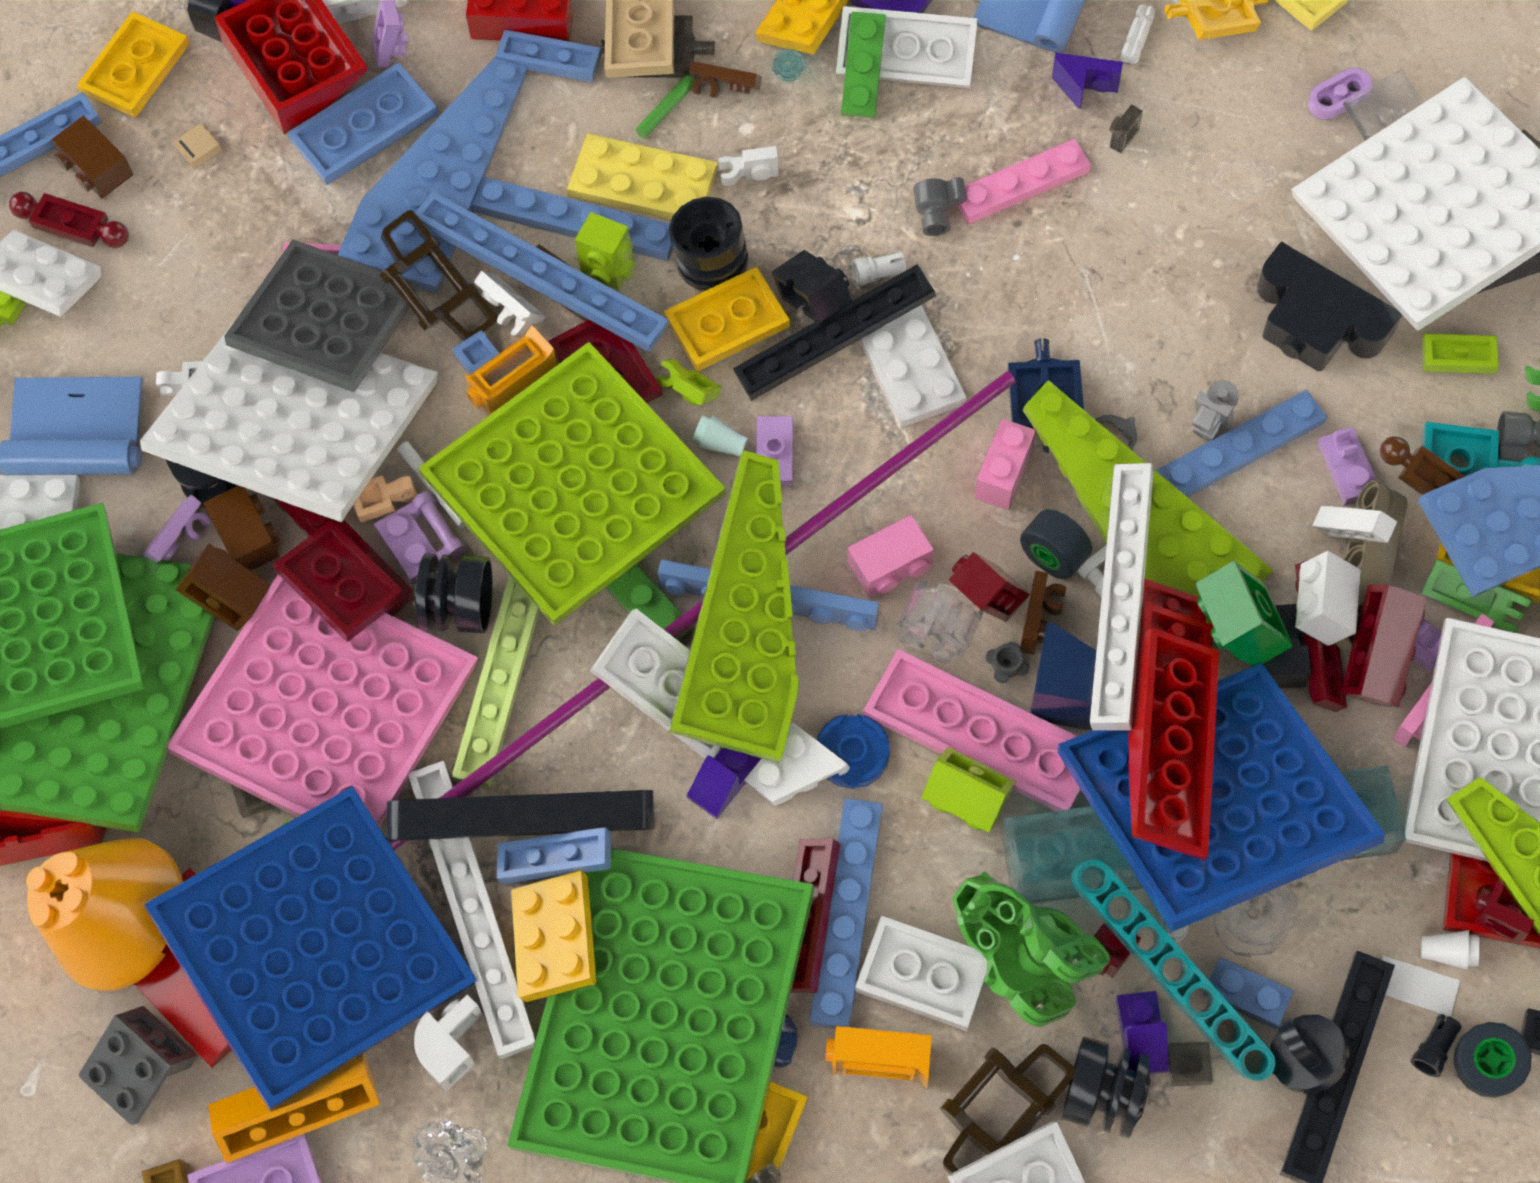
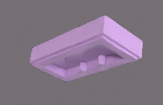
M757 416L756 454L779 460L781 486H793V416Z

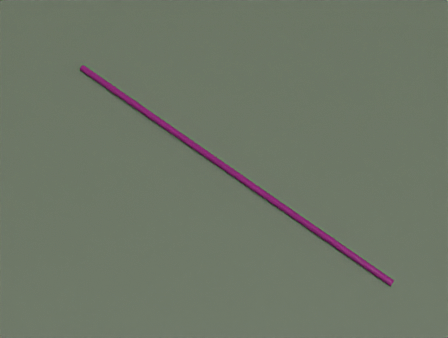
M1009 371L1003 373L789 534L784 542L785 554H789L1016 382L1013 375ZM703 600L663 630L676 639L697 623ZM600 678L596 679L439 798L466 797L611 687ZM406 841L388 842L393 850H396Z

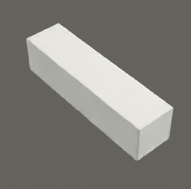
M1321 505L1312 526L1331 537L1388 543L1397 521L1382 511Z

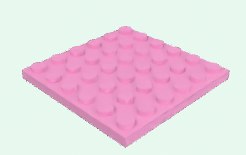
M277 575L253 616L247 621L170 739L167 746L168 753L296 817L353 786L380 828L387 816V801L397 800L409 780L410 772L415 770L479 663L478 657L387 613H384L349 642H346L286 581Z

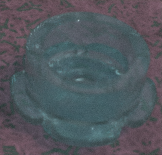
M782 50L774 56L772 70L780 80L791 82L799 78L805 68V62L801 60L802 56L799 52L795 50Z

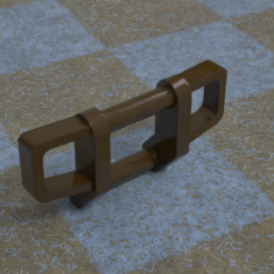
M406 211L384 227L381 232V239L395 263L386 268L379 276L386 284L390 283L419 318L418 324L424 331L443 321L465 341L481 330L485 332L496 323L497 314L478 293L479 290L473 283L469 284L440 249L441 243L435 236L431 235L414 211ZM408 222L418 232L424 243L403 258L390 233ZM427 256L431 258L458 292L432 311L429 310L402 276ZM470 299L487 318V321L474 331H467L450 315Z
M1047 1044L1039 1045L1016 1068L1006 1056L992 1047L984 1056L986 1061L952 1100L948 1098L940 1107L944 1115L961 1132L944 1157L943 1168L949 1174L959 1170L953 1164V1159L967 1138L988 1155L1027 1135L1043 1115L1048 1116L1056 1107L1054 1102L1073 1081L1076 1068ZM1040 1057L1048 1058L1065 1073L1063 1080L1049 1096L1022 1075ZM996 1073L1031 1104L999 1143L975 1124L964 1111Z

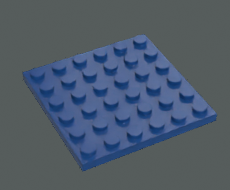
M1262 663L1218 680L1208 858L1205 860L1132 837L1128 730H1092L1058 744L1059 756L1171 932L1384 843V831Z
M353 786L145 903V910L269 1111L421 1018L427 1011L434 1010L473 986L477 981Z

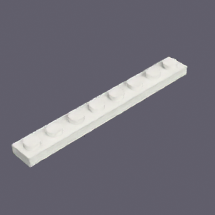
M1152 463L1114 464L1090 715L1092 730H1132L1154 473Z
M444 761L412 771L409 774L416 799L439 798L453 788ZM429 839L470 970L477 979L475 985L498 1057L501 1060L534 1048L536 1038L524 1001L518 998L517 980L471 839Z

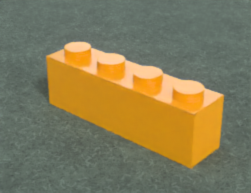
M362 1053L270 1111L255 1087L210 1103L208 1107L213 1138L225 1162L229 1163L378 1106L380 1101L373 1072L365 1054Z

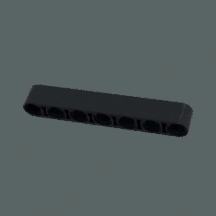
M653 790L387 801L388 841L563 834L604 827L610 832L655 829Z

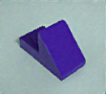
M1055 52L1052 78L1076 107L1081 109L1084 88L1094 89L1098 92L1118 93L1123 62Z
M722 748L715 758L708 755L686 795L687 798L712 817L718 819L746 784L744 779L762 758L727 748Z
M1149 991L1117 995L1116 1005L1123 1048L1130 1049L1127 1068L1135 1069L1138 1056L1142 1052L1150 1055V1074L1167 1073L1169 1071L1166 1022L1161 1021L1157 992Z

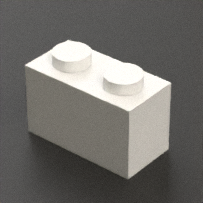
M1326 551L1302 563L1299 572L1300 580L1295 627L1328 646L1355 634L1361 570L1330 551Z

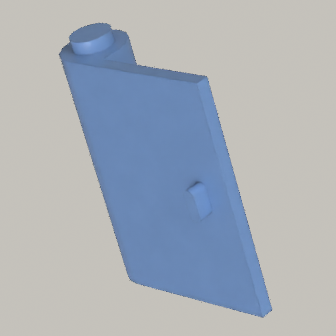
M981 0L973 18H978L977 26L1049 51L1061 53L1066 49L1086 0Z
M141 376L15 378L10 440H3L0 444V471L2 475H133L136 467H141L142 451L141 447L138 446L143 378Z

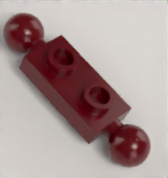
M17 192L9 201L11 213L19 219L30 218L28 221L32 228L94 247L98 238L101 237L106 246L116 249L123 247L129 238L126 226L118 221L108 222L109 219L105 212L44 193L39 203H37L34 196L30 193Z

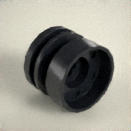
M702 197L692 199L676 211L670 222L669 233L678 272L688 285L697 290L706 291L746 272L749 258L741 216L731 203L721 198Z
M424 553L421 558L414 592L417 624L420 630H432L436 622L438 631H447L452 615H455L458 632L486 633L491 615L493 595V572L490 557L463 555L458 571L455 572L451 555L443 554L439 561L437 554Z
M1083 1036L1074 1067L1076 1069L1073 1081L1069 1085L1062 1120L1088 1127L1095 1111L1104 1112L1103 1131L1110 1133L1115 1115L1120 1116L1122 1121L1119 1136L1130 1139L1135 1125L1142 1117L1151 1082L1149 1069L1150 1055L1140 1052L1135 1069L1127 1068L1130 1049L1124 1048L1117 1063L1113 1064L1108 1062L1109 1043Z

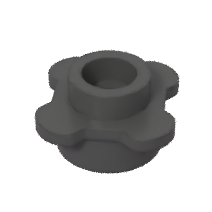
M1015 642L1003 644L996 650H989L986 654V662L992 665L995 671L994 679L999 683H1006L1010 677L1016 675L1024 676L1028 673L1029 664L1023 661L1021 648ZM1009 660L1011 664L1005 665L1004 661Z

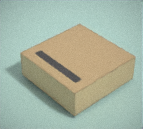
M201 123L173 140L175 148L193 169H196L222 151L219 143Z

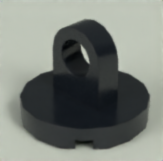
M1302 1015L1294 1019L1291 1018L1277 1027L1278 1031L1270 1044V1050L1275 1058V1067L1272 1073L1287 1089L1294 1092H1303L1304 1094H1316L1329 1089L1342 1077L1346 1070L1344 1065L1346 1058L1349 1059L1350 1048L1346 1035L1332 1020L1321 1015Z

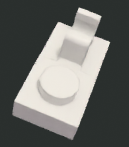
M481 271L474 281L475 284L484 290L481 295L488 302L495 306L500 304L505 306L497 318V322L500 325L507 326L511 319L516 318L515 327L510 332L513 336L522 337L532 323L543 322L546 318L543 313L498 275Z

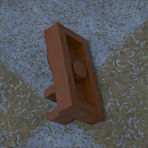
M691 61L689 73L700 76L694 81L692 86L693 93L700 95L701 86L704 83H709L711 85L710 97L717 98L720 92L717 80L730 84L729 90L749 94L750 88L760 90L762 76L756 73Z
M1035 571L1020 646L1023 653L1034 655L1037 642L1043 643L1048 622L1041 620L1043 608L1052 615H1061L1063 604L1054 603L1050 598L1055 595L1065 597L1067 587L1058 583L1046 587L1047 572Z

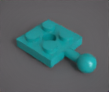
M1425 422L1422 446L1464 476L1484 468L1540 465V458L1536 456L1527 457L1521 462L1498 459V430ZM1460 455L1467 460L1469 466L1458 468L1451 463L1450 457Z

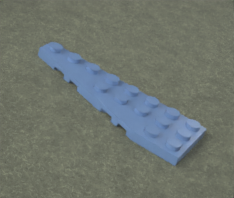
M495 57L361 199L338 256L384 271L395 261L381 239L382 230L406 211L412 210L416 212L432 191L471 212L475 195L482 178L487 173L527 75V66ZM408 222L390 233L403 258L424 243L418 232ZM431 233L441 243L440 249L451 261L456 246ZM429 256L402 275L404 279L419 284V289L435 294L438 293L444 278L443 273Z
M1540 465L1484 468L1423 494L1418 499L1472 598L1540 568Z

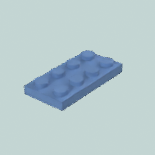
M398 62L292 129L287 135L290 142L323 182L329 185L439 113L433 101Z

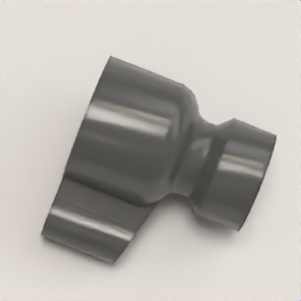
M958 177L949 181L931 178L915 184L913 192L916 210L921 215H924L921 219L923 233L927 236H940L950 230L949 216L944 212L948 208L966 201L967 196L963 178Z
M1502 411L1497 426L1499 431L1498 459L1521 462L1525 458L1530 443H1535L1537 447H1540V420L1533 421L1532 417L1527 413Z

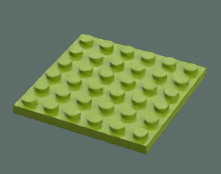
M590 342L418 467L421 476L554 626L726 495V488Z

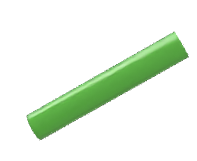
M686 75L635 129L637 134L642 138H646L692 89L695 80L691 76Z

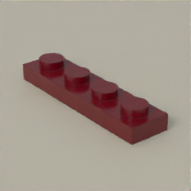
M1303 561L1295 565V587L1297 593L1299 591V572L1301 569V564L1306 561ZM1305 633L1304 641L1305 646L1308 645L1311 667L1308 689L1312 703L1333 712L1346 709V695L1340 694L1344 681L1340 648L1335 643L1328 646Z
M834 838L799 840L793 881L813 884L815 891L791 993H817L840 850V843Z

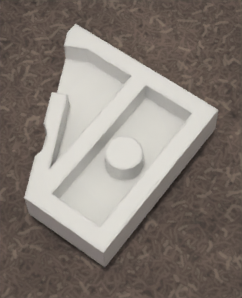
M792 722L789 727L782 760L777 763L762 758L744 781L770 803L777 806L792 799L796 793L807 792L819 786L818 782L839 773L841 776L847 773L850 767Z

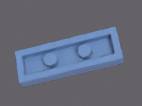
M505 29L495 55L497 59L527 66L529 71L591 83L594 82L602 57L600 47Z
M606 827L498 843L497 880L502 884L558 877L579 870L586 873L611 869V832Z

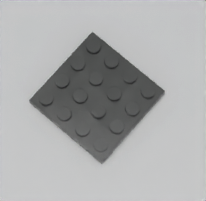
M292 239L225 334L226 346L355 392L410 307L390 283L386 284L379 276L383 271ZM406 280L416 294L419 295V284Z

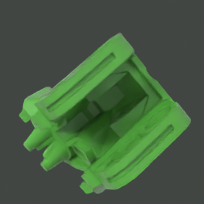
M986 872L979 876L967 878L952 898L958 916L957 923L964 939L969 946L978 950L987 960V973L984 982L990 987L992 992L1011 1000L1008 1004L1024 1021L1033 1026L1042 1027L1065 1018L1076 1005L1075 996L1071 992L1073 987L1069 983H1078L1100 974L1110 961V956L1104 946L1092 934L1086 935L1066 914L1057 909L1032 905L1019 892L1005 884L999 883Z

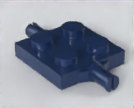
M1041 338L1034 341L1035 359L1027 362L1008 363L1007 371L1013 375L1016 381L1009 387L1011 422L1034 429L1023 412V408L1048 380L1084 410L1080 360L1050 358L1049 340L1043 338L1042 345ZM1043 443V452L1049 453V447H1045Z

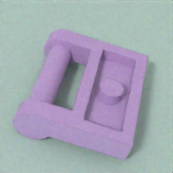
M430 491L418 494L411 503L374 524L380 537L412 585L416 582L421 558L424 553L437 554L439 561L443 554L451 555L454 561L467 551V546L463 540L456 538L436 508V500ZM423 514L444 544L443 549L438 552L434 550L414 520Z

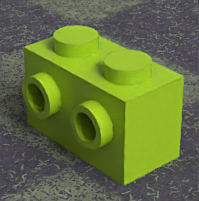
M590 212L575 238L580 271L600 283L619 291L624 280L631 278L636 266V261L633 260V243L630 240L629 227Z
M947 747L936 760L921 799L929 802L934 809L940 812H949L963 819L973 829L984 830L990 833L1001 818L1016 780Z

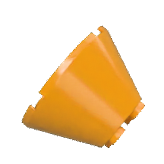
M133 837L120 838L58 853L47 859L40 867L33 868L26 879V885L29 888L27 908L31 922L41 933L64 972L73 981L96 991H115L140 981L166 955L162 953L166 942L145 910V903L181 884L183 881L177 864L166 850L145 839Z

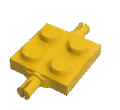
M1178 0L1179 3L1167 4L1164 8V13L1167 15V19L1181 16L1186 17L1198 40L1256 32L1261 22L1254 10V5L1267 4L1269 0Z

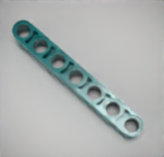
M1088 860L1078 864L1071 876L1072 885L1231 1068L1243 1078L1255 1081L1268 1078L1275 1067V1058L1271 1050L1123 882L1102 861ZM1088 867L1097 869L1101 875V883L1094 890L1087 888L1082 882L1083 871ZM1115 897L1122 898L1128 907L1126 916L1121 920L1113 918L1109 912V904ZM1143 927L1151 930L1154 935V944L1146 951L1138 947L1136 943V934ZM1170 958L1176 959L1181 965L1180 976L1174 981L1168 980L1163 974V965ZM1200 988L1207 994L1208 1003L1203 1010L1197 1012L1190 1004V996L1193 991ZM1225 1019L1230 1020L1235 1028L1234 1036L1227 1042L1220 1040L1217 1034L1218 1025ZM1256 1050L1262 1059L1261 1067L1256 1072L1250 1073L1245 1067V1056L1250 1051Z

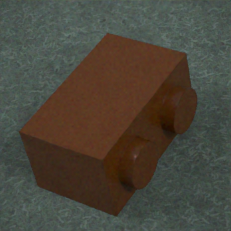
M84 115L51 139L57 150L54 157L62 168L66 171L72 169L76 173L75 178L82 188L87 192L92 189L101 199L134 175L125 156Z
M237 486L203 502L228 554L233 560L246 569L253 570L280 557L274 546L280 539L271 522L263 524L259 515L265 513V510L256 493L249 496L245 487Z
M209 543L195 558L175 590L238 631L251 619L271 585L264 581L257 572L246 569L233 560L226 551L216 548Z

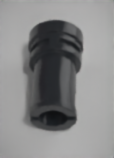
M1439 1014L1426 1041L1421 1043L1418 1047L1419 1049L1413 1054L1410 1060L1411 1064L1428 1076L1440 1077L1444 1070V1063L1448 1060L1447 1053L1458 1032L1461 1031L1462 1025L1450 1016L1446 1018L1444 1014Z

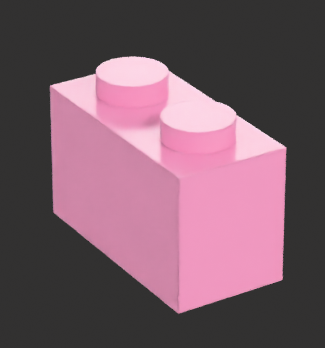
M1001 419L976 479L975 499L1009 510L1033 451L1035 429Z
M909 515L847 547V563L867 596L871 597L877 593L882 595L890 592L898 585V582L909 576L916 578L927 572L933 564L934 549L913 516Z

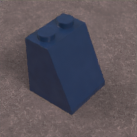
M1047 622L1030 713L1052 724L1092 731L1090 715L1097 651L1054 623Z

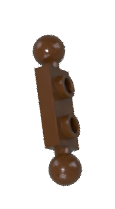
M1399 436L1385 439L1380 446L1382 460L1392 466H1404L1398 478L1421 495L1466 477L1424 446H1420L1411 454L1408 442Z

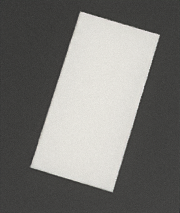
M1383 955V961L1395 965L1385 996L1451 1017L1460 980Z

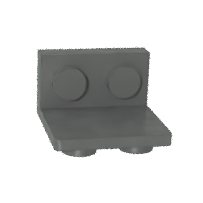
M141 1006L113 1017L81 1069L79 1077L130 1125H134L140 1121L167 1076L191 1068L198 1055L150 1011Z

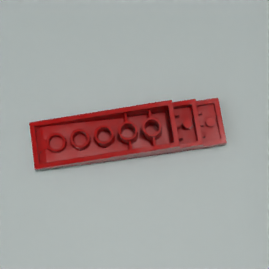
M1144 578L1132 730H1128L1132 837L1205 860L1208 858L1219 651L1212 648L1213 637L1211 630L1213 625L1206 623V616L1197 602V599L1200 597Z

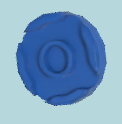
M847 714L837 716L826 723L817 735L819 743L846 762L850 767L848 772L841 776L837 773L826 778L839 787L850 789L866 787L878 780L888 767L890 757L888 735L879 723L868 716L859 714L857 716H847Z

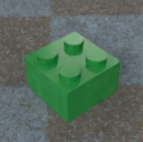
M1232 561L1195 583L1201 596L1197 599L1198 605L1204 615L1211 619L1214 626L1211 630V635L1220 649L1226 648L1230 651L1236 660L1240 661L1242 659L1249 665L1255 666L1260 663L1263 664L1293 647V643L1266 584L1237 562Z

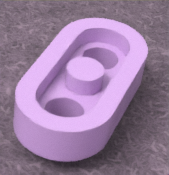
M1349 68L1315 86L1308 100L1309 111L1319 119L1328 120L1364 102L1368 98L1372 87L1370 75L1362 69ZM1349 88L1355 89L1357 92H1352Z

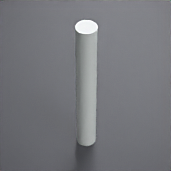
M409 442L402 443L397 448L399 454L460 528L466 526L421 476L418 467L425 463Z

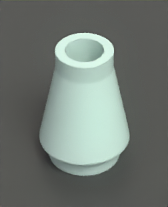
M702 415L692 438V442L699 444L700 449L731 454L739 458L748 440L747 437L739 434L713 415L711 418Z

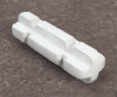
M1146 4L1138 6L1135 14L1136 17L1133 19L1126 38L1127 41L1121 52V60L1124 63L1131 65L1138 63L1141 55L1140 52L1143 50L1150 25H1152L1155 17V8L1153 6H1147Z

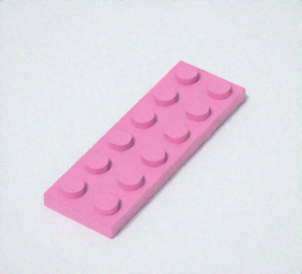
M899 649L894 654L863 710L864 716H868L880 725L939 754H942L947 747H950L1016 780L1013 788L1014 791L1066 817L1081 791L1058 754V744L1077 737L1076 735Z

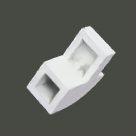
M468 994L461 1001L459 999L452 1001L441 1014L443 1018L438 1022L427 1011L420 1019L415 1030L414 1048L416 1055L427 1073L445 1092L475 1065L470 1055L456 1042L461 1035L483 1016L479 1006Z

